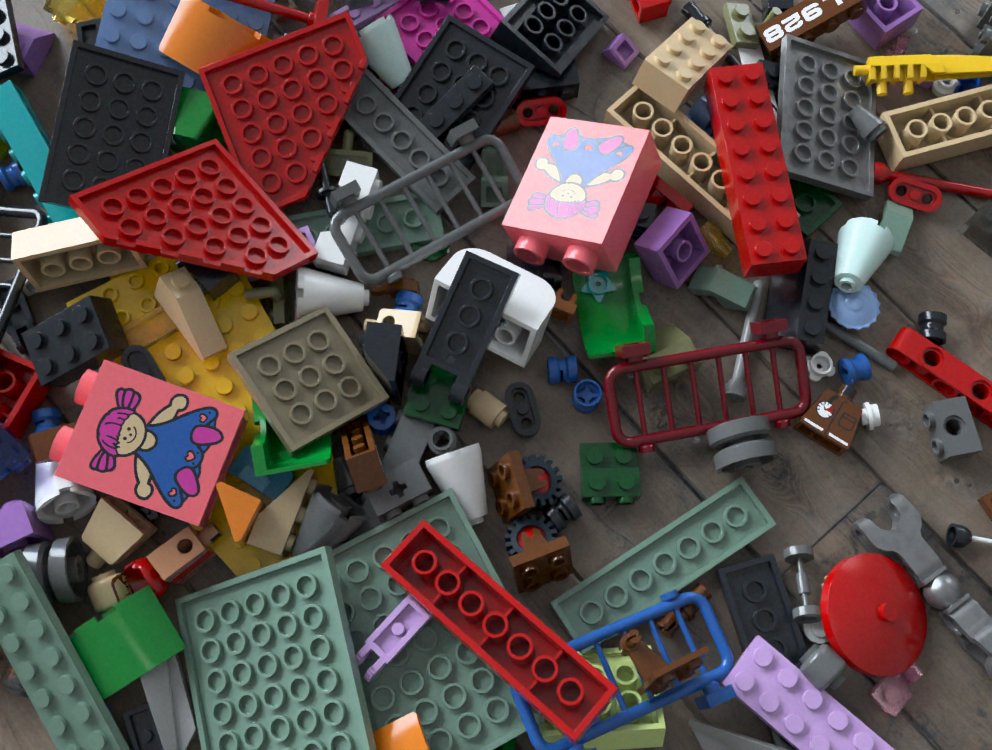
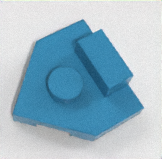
M252 445L245 446L228 469V472L274 501L294 481L293 471L255 477L250 448Z

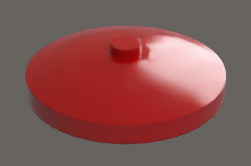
M863 553L847 557L832 568L822 588L820 612L826 637L833 650L845 660L850 668L867 676H894L909 669L919 658L927 635L925 604L916 583L909 573L894 560L876 553Z

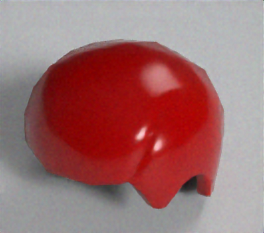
M146 557L138 558L124 567L125 576L134 592L149 585L157 599L166 593L168 582L161 578Z

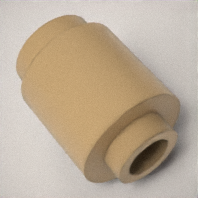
M478 388L469 398L467 404L469 413L490 429L495 425L499 428L509 415L506 412L507 405L486 390L482 391Z

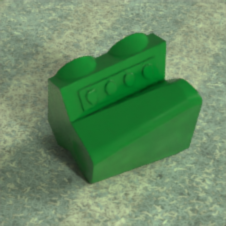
M182 87L170 149L180 153L213 139H217L222 145L224 136L207 92Z

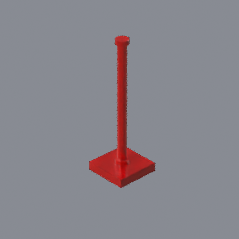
M227 0L307 24L306 26L327 19L330 0H316L313 11L306 13L265 0Z

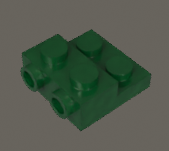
M617 443L579 444L581 501H588V505L591 506L605 505L606 501H617L618 505H632L640 499L641 483L640 467L638 468L637 447L624 448Z

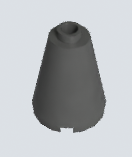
M325 484L316 485L293 545L292 557L323 546H331L332 550L339 547L367 519V515L363 516L364 508L342 491L338 496L331 493L333 487Z

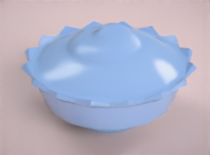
M864 285L860 291L855 293H846L835 287L831 291L829 310L831 317L838 324L847 329L860 330L862 328H869L872 323L877 322V316L881 313L879 310L881 303L877 300V293L873 292L870 286Z

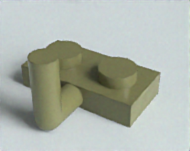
M726 2L722 11L730 41L733 45L732 48L755 50L760 44L756 27L781 14L782 11L778 7H774L764 22L758 23L753 22L749 4Z
M345 129L343 132L342 149H330L325 160L329 176H341L347 161L374 167V152L353 150V141L358 136L351 129Z
M286 275L272 281L268 287L244 290L246 300L273 299V308H270L269 315L271 323L277 329L292 323L290 281Z

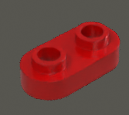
M547 96L523 99L516 105L515 112L520 124L530 127L547 125L550 117L565 118L567 107L561 98ZM551 105L557 106L555 113L548 112ZM527 107L531 108V114L524 116L523 110Z
M907 177L896 178L887 187V196L891 201L921 212L935 211L940 207L943 200L942 193L937 187ZM898 186H902L905 189L902 196L896 193ZM924 194H928L930 196V202L928 204H924L922 202V197Z

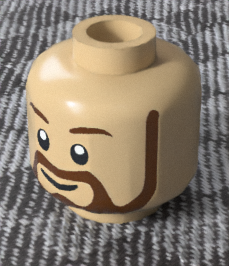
M115 569L91 578L93 583L87 588L94 610L98 613L112 609L113 605L133 594L125 574L121 572L116 573Z

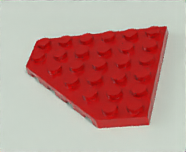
M348 11L198 69L230 155L280 210L308 199L369 64Z
M217 139L210 140L69 196L71 207L99 240L107 246L274 281L316 260L319 253Z

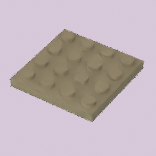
M327 305L227 355L228 362L290 456L387 402L389 399L388 394Z

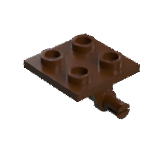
M635 629L622 636L619 651L622 650L620 654L630 656L644 682L638 689L640 696L649 691L652 695H656L669 687L668 684L676 678L681 682L696 673L694 670L704 664L702 659L710 652L706 645L668 664L641 641V634L638 635L640 632Z

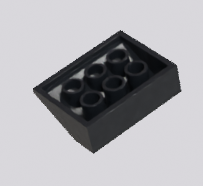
M520 0L500 21L489 39L531 63L535 68L559 77L608 20L609 16L591 0Z

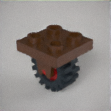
M519 450L507 452L488 469V482L490 487L494 489L496 511L501 516L503 524L513 522L528 511L541 510L558 498L560 495L558 492L562 490L563 486L558 483L563 479L562 475L556 476V473L560 470L557 466L554 469L551 467L552 460L549 459L544 462L545 456L540 455L536 458V454L521 459Z
M532 514V519H527V515H523L522 522L515 519L513 521L514 527L508 526V534L505 533V546L519 594L534 592L544 584L552 581H562L574 573L569 542L566 536L558 538L554 524L551 521L547 523L546 517L541 516L540 520H538L537 514Z

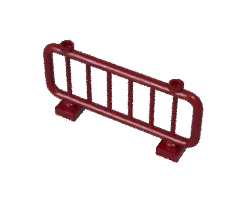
M784 318L750 322L751 334H760L762 339L649 359H643L642 355L651 354L650 342L638 341L615 345L616 357L625 358L626 362L610 368L604 377V392L612 438L618 445L624 448L638 447L639 453H649L656 451L655 444L706 435L709 429L717 425L749 416H767L769 422L773 423L774 428L791 426L790 419L803 416L811 405V388L804 345L798 338L792 335L779 336V332L789 330L788 319ZM785 346L791 347L794 351L800 394L798 405L783 409L775 352V348ZM769 349L777 410L756 414L748 353ZM742 354L751 415L729 419L721 357ZM715 359L724 420L702 424L694 362ZM688 363L697 425L675 429L666 367ZM661 368L669 430L648 434L639 372ZM629 373H633L642 431V435L627 437L622 433L615 388L616 378Z

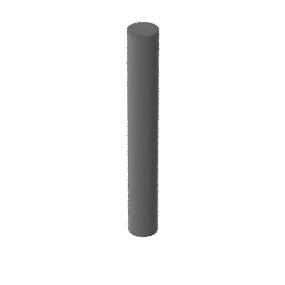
M827 320V333L858 352L863 353L892 372L898 362Z

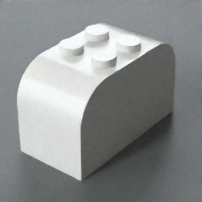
M476 248L458 251L434 278L425 318L433 322L435 321L466 250L521 274L488 350L524 368L541 343L556 301L553 288L542 278L488 251Z

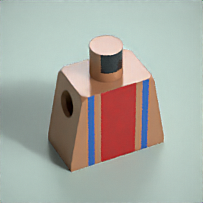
M210 522L200 531L188 526L146 556V558L164 581L183 585L216 556V552L210 545L223 536V534L213 522Z

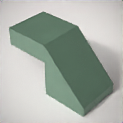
M485 147L482 149V162L507 201L508 170L494 147ZM482 172L481 207H497L501 205V202Z
M887 200L883 208V219L879 226L884 229L887 226L891 230L894 237V246L890 254L899 257L913 221V209Z
M705 266L697 267L688 286V290L692 294L716 297L724 309L748 311L758 289L756 285L722 268Z

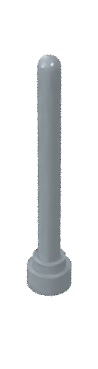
M759 279L753 283L758 289L746 313L740 343L752 341L753 338L750 322H756L764 288V282ZM742 354L737 355L732 379L725 384L727 400L733 402L745 401L747 392L745 382H743L745 370Z

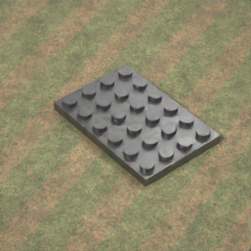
M786 34L781 40L776 124L788 176L793 180L863 201H869L873 198L875 142L871 144L868 140L864 141L848 116L850 111L859 104L873 114H876V84L873 83L871 86H866L865 76H853L854 65H865L867 60Z

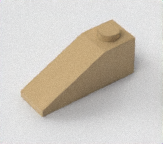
M182 267L160 276L154 296L201 361L225 351L227 345L203 292L187 269Z

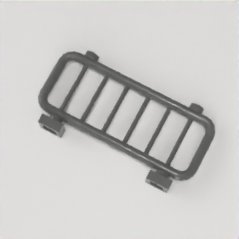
M472 118L451 129L447 136V141L451 148L459 144L460 147L364 198L357 199L361 188L356 179L332 191L330 202L333 207L337 209L343 206V209L332 216L329 230L354 275L365 284L375 285L387 280L388 284L391 285L404 277L401 271L503 216L505 218L513 198L508 201L504 199L476 151L486 145L494 147L519 187L524 175L505 143L495 135L489 134L475 139L474 136L479 126L475 119ZM470 153L501 202V205L484 214L453 163ZM448 165L479 216L462 226L459 225L430 176ZM423 178L427 179L456 228L439 239L436 238L407 189L408 186ZM400 190L405 194L433 241L415 252L383 199ZM376 203H379L409 253L408 256L391 265L359 213ZM355 215L385 266L384 269L374 274L364 270L341 231V223Z

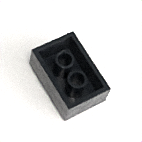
M91 295L22 334L40 384L44 387H66L79 380L88 369L92 371L97 370L101 367L104 359L113 361L122 356L124 350L130 347L112 300Z

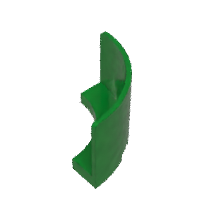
M635 252L624 253L617 272H609V280L616 287V290L606 292L600 303L596 301L592 293H583L581 291V288L587 282L586 276L572 272L573 290L577 294L576 310L585 351L589 359L616 356L615 345L638 341L650 342L651 352H656L655 324L651 319L647 305H642L639 295L644 294L640 257ZM595 269L594 272L597 273V272H600V271H602V270ZM596 282L597 287L600 286V282Z
M252 398L255 426L260 425V433H254L253 444L250 446L255 477L331 463V433L290 456Z
M149 585L113 605L112 609L101 615L103 617L102 620L98 621L96 617H93L73 630L74 633L68 635L103 700L185 648L184 642Z

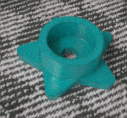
M604 270L586 276L587 282L581 288L583 293H592L599 303L606 292L616 290V287L609 280V271ZM596 282H600L599 287L596 286Z

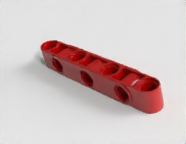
M902 327L885 350L888 357L898 362L900 366L947 399L965 396L971 415L992 429V382L915 330ZM924 358L928 359L931 362L932 366L928 365L924 361ZM973 391L979 395V399L974 396Z

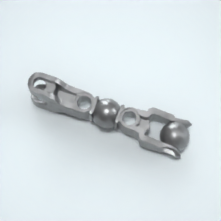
M898 493L890 495L885 502V510L892 520V529H880L870 519L863 518L852 524L853 534L868 553L886 556L897 562L909 573L918 589L923 588V596L926 602L932 607L941 610L938 613L939 616L942 617L947 627L958 639L960 647L981 667L986 669L989 677L992 679V618L970 597L969 593L963 595V588L956 577L943 572L947 567L943 565L938 555L921 536L922 520L918 510L903 495Z

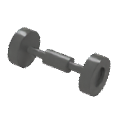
M808 545L790 546L783 550L784 561L789 564H797L798 573L796 574L798 593L799 596H802L804 605L792 610L793 621L801 624L822 621L820 606L809 604L808 595L811 594L808 573L804 572L803 563L814 559L813 548Z

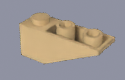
M313 469L307 470L258 514L247 544L282 557H286L287 552L291 553L297 537L294 533L298 523H302L307 509L305 505L308 497L312 495L314 488L319 484V479H316L317 473Z

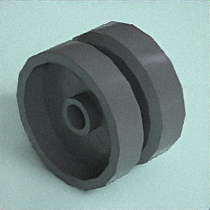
M758 415L731 420L717 425L706 432L709 447L714 450H720L713 457L717 473L726 474L749 470L773 462L780 457L776 443L766 439L772 433L767 416Z
M77 537L58 538L53 544L44 540L31 542L26 545L23 554L52 607L58 601L66 605L79 603L85 599L89 580L88 565L83 546Z

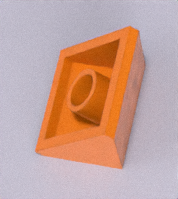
M218 482L215 485L234 542L241 546L245 545L258 514L266 508V505L256 497L223 482Z

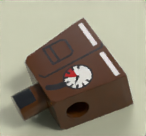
M842 384L837 393L826 389L794 424L793 429L840 457L850 448L862 414V409L852 403L857 391L847 384Z

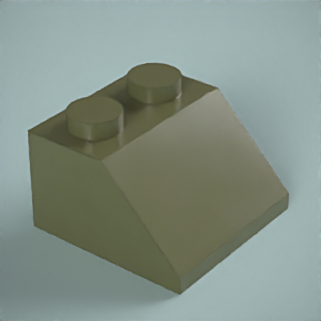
M669 324L655 331L656 352L642 355V358L649 359L695 351L696 348L689 336L674 324ZM703 361L694 362L695 373ZM688 363L666 367L669 385L690 375ZM661 368L639 372V378L648 394L663 388Z

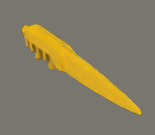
M931 54L868 57L865 65H854L853 76H865L866 86H871L875 83L876 95L879 97L887 95V83L890 86L895 85L896 82H902L903 95L907 96L914 94L913 82L916 85L921 84L923 81L934 82L937 80L992 77V56Z

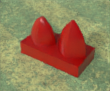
M656 175L646 202L659 206L667 199L668 201L664 209L669 206L692 212L693 214L696 210L694 205Z

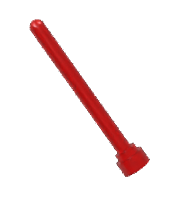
M874 161L875 184L907 177L935 186L942 191L992 199V189L894 171L890 170V167H887L885 163Z

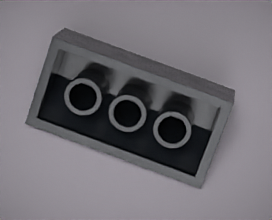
M810 238L803 240L808 259L798 273L771 275L764 320L773 318L788 319L789 330L779 332V336L792 335L798 338L804 345L806 354L815 355L824 345L838 244ZM789 346L779 347L782 349L793 351V349Z

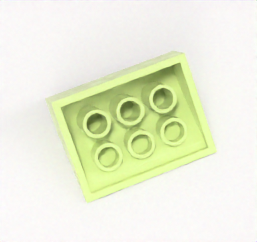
M619 647L602 648L627 709L648 700L647 693L640 696L638 692L642 682L630 656L621 655L622 650L619 651ZM591 649L583 655L580 651L577 652L607 678L595 649ZM616 697L598 717L600 721L622 712ZM660 708L584 743V748L596 747V750L663 747L666 731L663 709ZM547 720L538 724L545 741L553 743L565 738Z

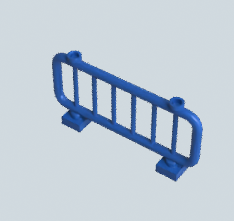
M677 589L661 595V603L567 642L576 652L594 645L608 680L618 687L600 642L618 634L623 636L627 633L626 631L647 622L663 660L670 664L672 662L653 619L673 611L691 652H694L697 648L679 608L688 604H695L701 611L722 659L720 666L707 672L703 664L699 667L702 675L683 684L676 678L673 681L675 684L674 688L657 696L652 695L650 691L647 692L648 700L628 709L618 688L616 699L622 712L602 721L597 718L576 745L572 744L566 737L553 743L545 741L530 705L510 687L511 694L536 750H596V747L585 749L583 744L699 690H702L703 695L694 698L699 710L713 708L736 697L737 695L732 684L720 686L718 682L723 680L732 670L734 657L708 600L700 593L692 591L679 595ZM638 673V675H639V677H640V680H641V682H642V684H643L644 682H643V680H642L640 674Z

